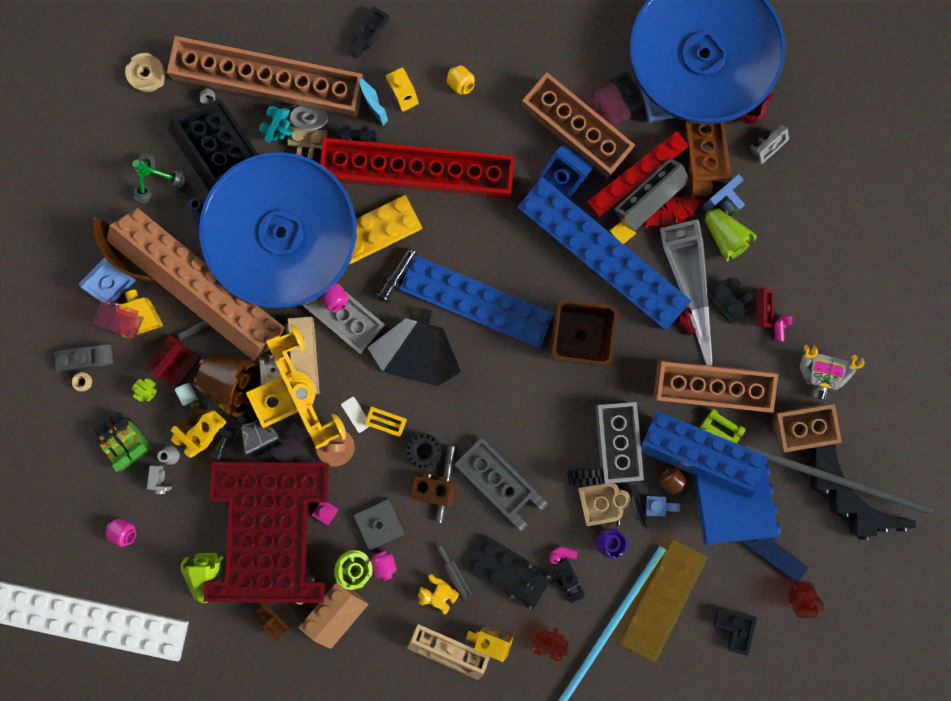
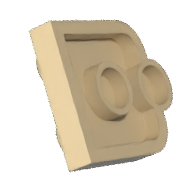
M615 483L578 488L586 526L618 521L623 516L624 509L631 503L629 493L625 490H619Z

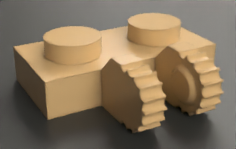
M290 126L293 132L291 136H288L287 145L289 147H296V155L303 156L304 148L309 149L308 158L314 161L315 150H322L323 138H328V131L318 129L301 130Z

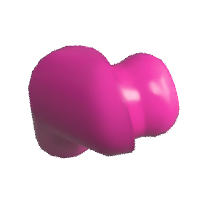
M560 546L550 553V562L556 565L565 557L576 560L578 551Z

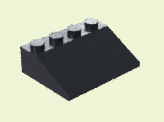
M221 99L171 118L168 131L209 192L220 177L229 169L248 158L258 155Z

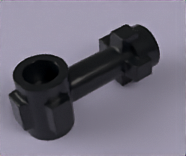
M225 424L218 430L217 435L220 436L216 449H211L210 458L221 461L225 457L226 453L223 450L227 440H232L236 433V429H233V426Z

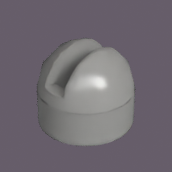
M205 88L201 90L199 96L202 104L207 105L215 101V94L211 89Z

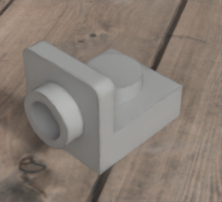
M152 465L149 467L147 489L153 490L155 494H165V491L172 490V486L161 485L165 478V471L162 465Z

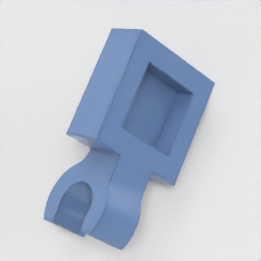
M646 495L645 514L647 516L666 517V511L680 512L679 503L666 502L665 496Z

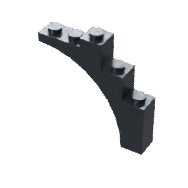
M836 444L810 448V467L845 478L837 459ZM810 475L811 489L818 490V493H830L831 512L838 513V516L841 517L850 516V534L857 536L859 540H870L871 536H877V531L889 532V528H896V531L908 532V528H916V520L885 515L864 502L853 489Z

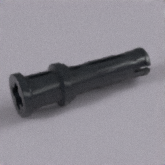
M408 247L406 248L390 276L384 278L383 285L379 291L374 293L377 297L387 303L390 302L389 298L394 290L399 288L398 282L408 269L415 255L417 256L415 251H411Z

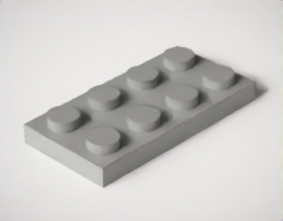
M347 292V306L338 312L328 311L319 297L303 304L307 310L360 354L364 352L386 326Z

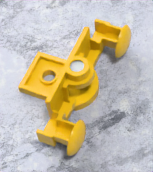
M290 325L292 332L281 337L277 335L266 340L282 376L247 391L246 394L262 428L299 412L316 449L328 444V441L339 436L344 440L346 431L341 419L335 414H331L333 421L321 426L312 407L315 399L314 383L308 375L294 369L287 354L288 351L300 347L302 352L305 349V342L301 332L294 325ZM274 396L278 399V404L275 407L268 406L267 399Z

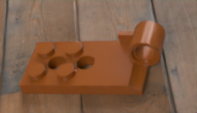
M684 121L686 140L689 145V195L710 196L712 193V181L732 180L724 122L718 124H696ZM706 128L710 133L704 134L700 129ZM703 145H709L712 147V150H705Z

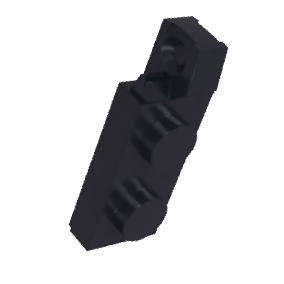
M375 6L372 7L353 36L352 43L354 46L350 51L352 56L358 59L363 50L367 52L389 21L390 16Z

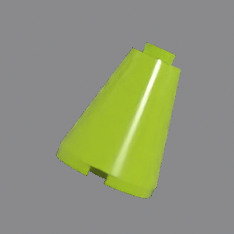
M712 208L705 214L706 218L704 221L723 258L727 262L730 256L734 259L750 246L748 242L751 239L755 241L757 238L754 232L719 208L716 210Z

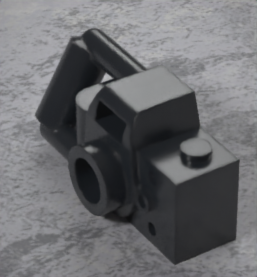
M565 558L559 564L553 565L554 571L558 574L554 580L558 587L561 588L567 601L573 603L583 599L585 593L568 559ZM561 579L563 584L559 585L557 580ZM577 588V593H574L572 595L568 593L569 591Z

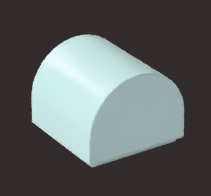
M190 383L175 389L182 405L185 407L192 405L195 400H199Z

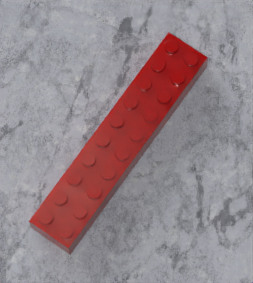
M323 138L320 165L329 170L341 183L510 199L515 156Z

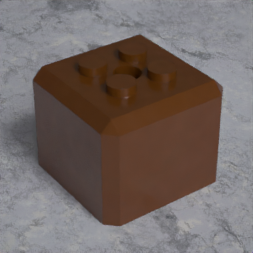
M571 300L560 302L555 308L549 352L553 361L602 367L612 361L618 311L614 306ZM578 330H582L586 334V338L583 341H578L575 337V333Z

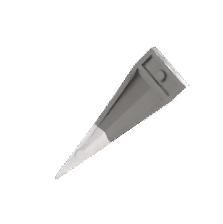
M699 220L660 228L663 248L679 289L691 300L687 307L692 309L690 319L693 327L696 329L695 333L706 365H713L704 243Z

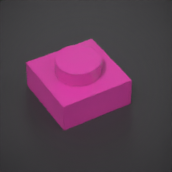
M330 502L319 503L312 516L329 525L339 508Z

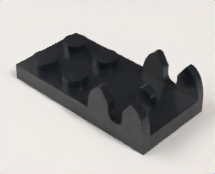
M487 535L467 567L468 571L505 592L511 599L521 602L527 609L532 611L553 578L552 574Z

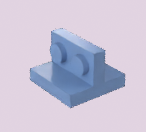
M738 174L701 208L707 212L718 203L719 209L732 216L745 205L733 191L744 179Z
M104 257L79 285L103 304L110 307L136 280L134 277L115 268Z

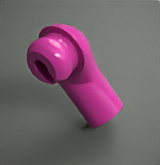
M791 315L780 316L774 324L775 341H785L784 329L787 325L793 324V317Z

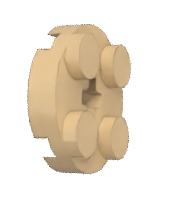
M140 53L131 58L132 61L129 65L127 64L125 74L128 82L137 91L152 92L164 85L165 68L156 57L149 53ZM144 69L150 71L147 77L141 75Z

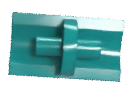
M275 106L268 108L266 116L273 119L271 124L263 122L259 128V132L265 136V141L270 143L271 140L277 141L278 138L284 139L285 135H292L293 131L289 128L291 122L286 120L290 110L287 108L280 109Z

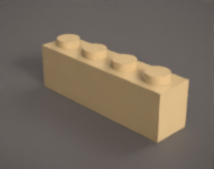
M289 318L288 323L285 325L286 334L292 332L290 325H294L301 332L305 342L303 352L300 347L288 351V354H291L293 367L295 370L308 375L314 383L315 394H320L314 318Z

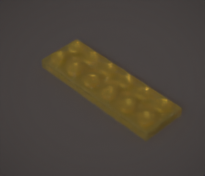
M671 539L620 644L656 663L708 557Z

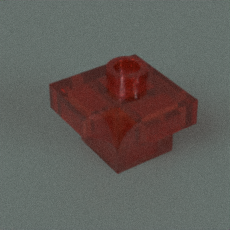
M791 581L789 603L797 618H817L818 613H824L825 606L820 597L817 596V591L811 582Z

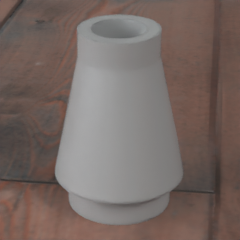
M166 446L158 453L157 457L159 461L167 465H173L179 460L180 453L176 447Z

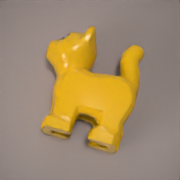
M430 574L428 576L429 581L436 584L437 587L434 593H431L430 590L424 587H420L418 603L422 606L430 604L440 609L446 615L450 609L446 600L450 599L454 604L459 593L452 589L445 581Z

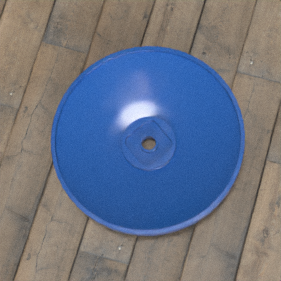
M647 0L635 20L630 38L629 52L631 67L640 88L659 109L686 122L718 124L737 119L749 113L763 102L780 77L785 60L786 46L780 19L768 0ZM703 50L707 51L709 57L702 58L699 55V52Z
M274 152L248 158L233 166L220 177L204 203L200 218L199 236L202 253L210 271L229 292L246 302L261 307L290 308L303 305L322 296L342 277L349 266L355 250L357 223L354 208L346 190L329 170L304 156ZM280 228L286 229V235L283 238H278L276 235L277 230Z

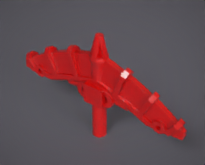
M689 194L681 197L673 196L642 225L645 228H648V226H661V228H664L665 226L683 223L687 217L694 216L693 212L700 204H705L704 200L707 196H690Z

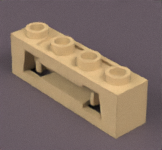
M419 624L415 628L407 649L477 680L484 675L490 658L475 651L474 648Z

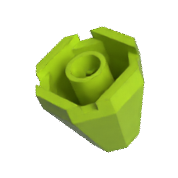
M217 553L195 554V559L191 560L190 556L185 557L180 566L191 594L200 603H208L203 602L204 583L220 581L224 567V557L220 556L218 558Z

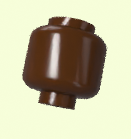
M665 466L659 471L658 483L668 494L678 495L685 490L687 478L677 467Z

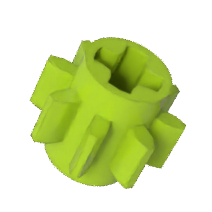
M147 378L145 380L139 379L132 387V391L135 392L133 397L139 402L144 400L150 401L157 392L153 388L156 383Z

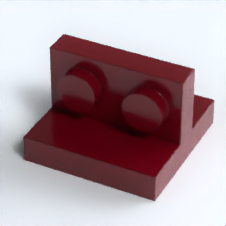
M169 335L146 365L153 370L152 374L154 376L164 379L174 388H178L202 358L173 335Z

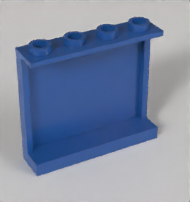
M765 465L756 492L751 498L693 474L704 546L713 545L714 543L770 538L775 540L779 537L781 530L780 524L776 522L777 507L772 501L773 486L769 484L768 476L770 475V469L768 465Z

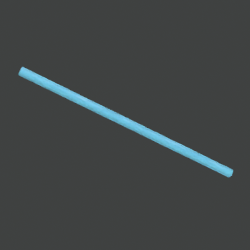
M658 547L558 701H568L666 550L663 547Z

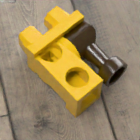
M195 400L192 403L190 414L186 418L177 421L176 426H173L171 432L174 433L171 441L178 446L184 443L187 446L184 452L189 458L207 449L218 430L226 424V421L215 410L205 414L208 409L207 405L199 400ZM198 416H202L199 422L197 423L196 420Z

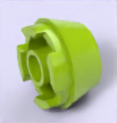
M351 550L342 554L336 561L334 568L336 581L340 586L349 590L363 587L372 576V564L368 556L358 550Z

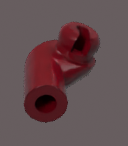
M686 307L678 316V325L690 336L696 329L690 323L692 309Z

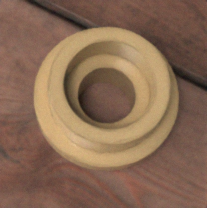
M77 373L72 379V385L77 391H87L92 385V378L87 373ZM81 379H85L83 386L80 384Z

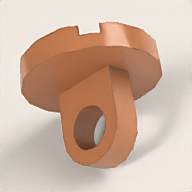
M346 431L344 440L339 436L328 441V444L316 449L317 455L322 462L336 467L344 465L351 459L354 454L355 444L352 436Z

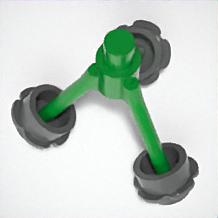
M141 154L138 157L139 159L134 160L132 163L139 178V187L135 188L133 196L139 203H147L153 197L152 192H150L148 187L144 186L143 178L150 173L168 178L169 185L177 189L185 184L186 177L182 171L174 170L171 174L155 170L156 162L151 154Z

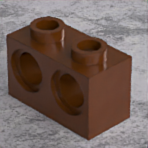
M421 473V476H414L411 499L442 506H453L457 483L451 482L449 477L440 476L439 479H435L433 474ZM424 482H426L428 485V490L426 492H424L422 489V485ZM442 486L446 488V494L444 496L440 493V488Z

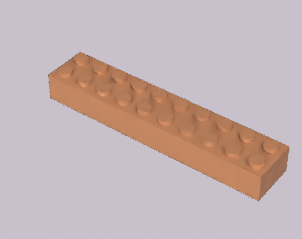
M178 36L174 38L167 74L175 81L357 117L362 97L359 80L361 78L364 80L363 74Z
M137 208L109 226L106 241L253 361L270 349L266 340L277 335L281 337L285 327L258 305L246 302L224 288L205 262L140 209Z

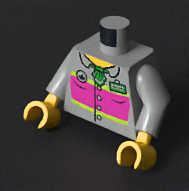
M804 345L805 354L802 357L799 368L803 379L806 380V384L815 386L814 398L825 400L827 390H838L854 375L857 368L864 366L865 362L864 358H861L859 362H855L858 357L853 355L851 357L852 364H849L847 360L818 354L815 345L811 351H809L808 345Z

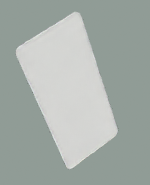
M354 397L341 404L358 433L370 427L364 425L367 417Z

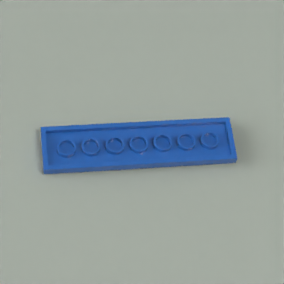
M416 255L410 263L399 288L400 291L538 349L541 347L554 313Z

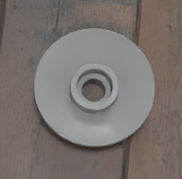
M299 106L290 113L291 124L301 130H316L323 127L328 121V114L323 110Z

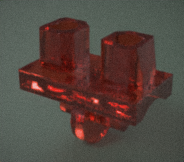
M556 627L553 628L552 632L545 630L543 633L535 630L533 653L541 656L545 650L551 651L550 658L560 662L562 657L567 656L569 652V641L564 640V636L558 634V628Z

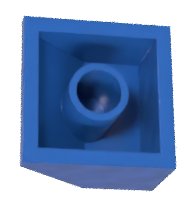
M563 144L554 153L537 180L543 177L570 199L594 166Z

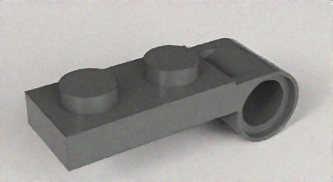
M111 345L54 352L56 371L113 365Z

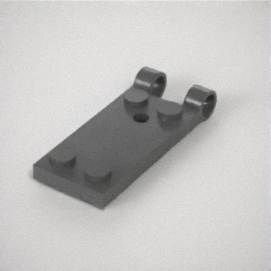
M482 437L454 464L520 531H523L528 526V523L516 512L529 499L541 510L548 505L545 499ZM507 488H511L513 490V493L511 495H507L505 493V490Z

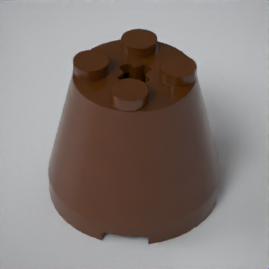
M211 355L207 359L202 358L198 364L199 371L193 386L226 413L235 417L244 415L248 411L247 407L250 404L246 392L261 385L259 362L251 359Z

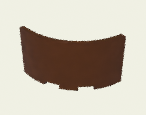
M93 217L95 240L104 257L121 272L142 281L160 285L106 241L111 224Z

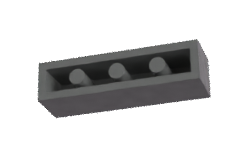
M670 158L614 209L622 224L635 231L690 181L683 165Z

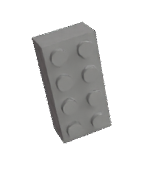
M637 402L595 405L603 482L606 484L644 480Z

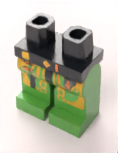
M116 412L109 417L114 425L112 428L109 429L105 422L94 428L98 436L95 440L113 463L112 466L116 472L124 470L135 462L136 459H139L153 449L133 424L130 418L126 419L120 412Z

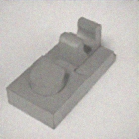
M781 125L771 132L768 139L759 138V147L750 146L751 152L758 156L760 164H763L789 140L788 128Z

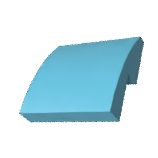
M361 78L359 83L367 106L377 121L384 126L388 121L385 109L379 105L376 91Z

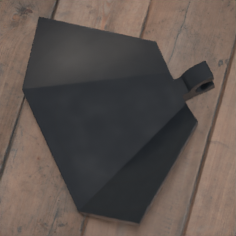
M424 308L421 322L405 318L368 347L382 372L439 386L461 373L444 329L429 325L432 310Z

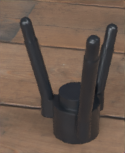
M637 485L621 487L631 497L636 520L640 519L638 503L645 527L649 528ZM621 518L616 522L617 527L620 526Z

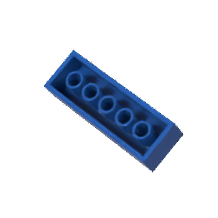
M657 410L641 446L642 453L748 498H751L756 492L768 457Z

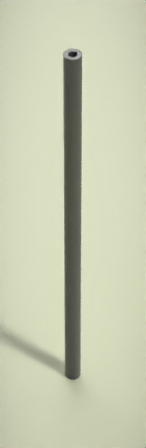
M747 445L745 446L767 456V461L929 515L933 514V507Z

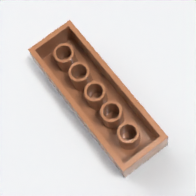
M548 72L545 73L522 100L521 108L593 165L607 179L635 146L634 143Z
M658 360L653 398L658 401L774 413L778 374L771 371Z

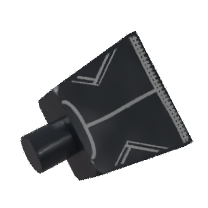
M253 410L248 413L250 422L241 427L244 450L248 457L255 460L286 444L275 423L262 428L255 411Z

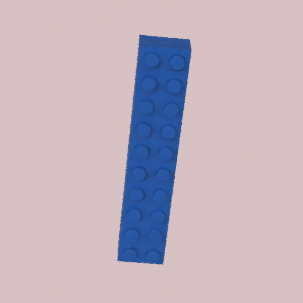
M543 177L518 206L522 213L663 330H667L691 302L687 296Z

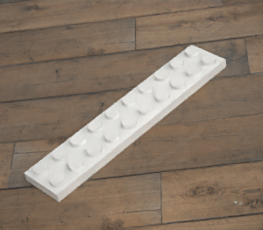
M0 581L1 624L177 662L181 658L189 621Z

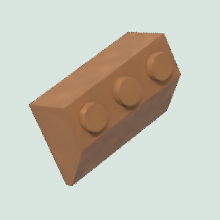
M821 404L771 413L773 430L783 452L842 443L835 404Z
M336 582L325 595L324 603H319L298 628L313 641L331 649L369 603L354 590L345 589Z

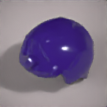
M605 529L599 533L596 539V546L602 556L617 559L626 552L628 541L618 529Z

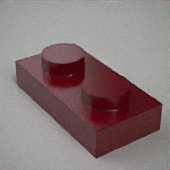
M759 288L756 295L757 327L774 328V290Z

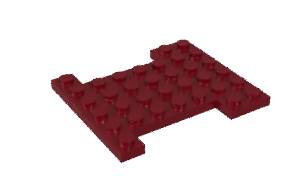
M212 462L209 501L229 502L225 582H205L203 602L324 603L325 582H305L308 506L309 503H328L329 463Z

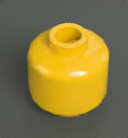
M460 65L449 70L447 84L457 94H467L474 88V75L464 66Z

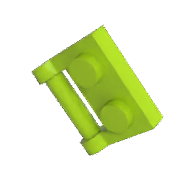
M713 408L700 426V429L736 444L746 430L741 425L737 426L719 415L718 411ZM712 420L734 432L733 436L730 437L712 426Z

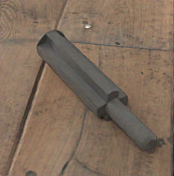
M438 546L437 549L445 562L444 568L462 600L469 599L473 594L454 560L450 561L443 546Z

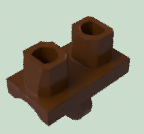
M263 603L250 617L275 642L290 627L267 603Z

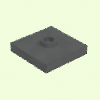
M390 499L354 514L369 551L405 535Z

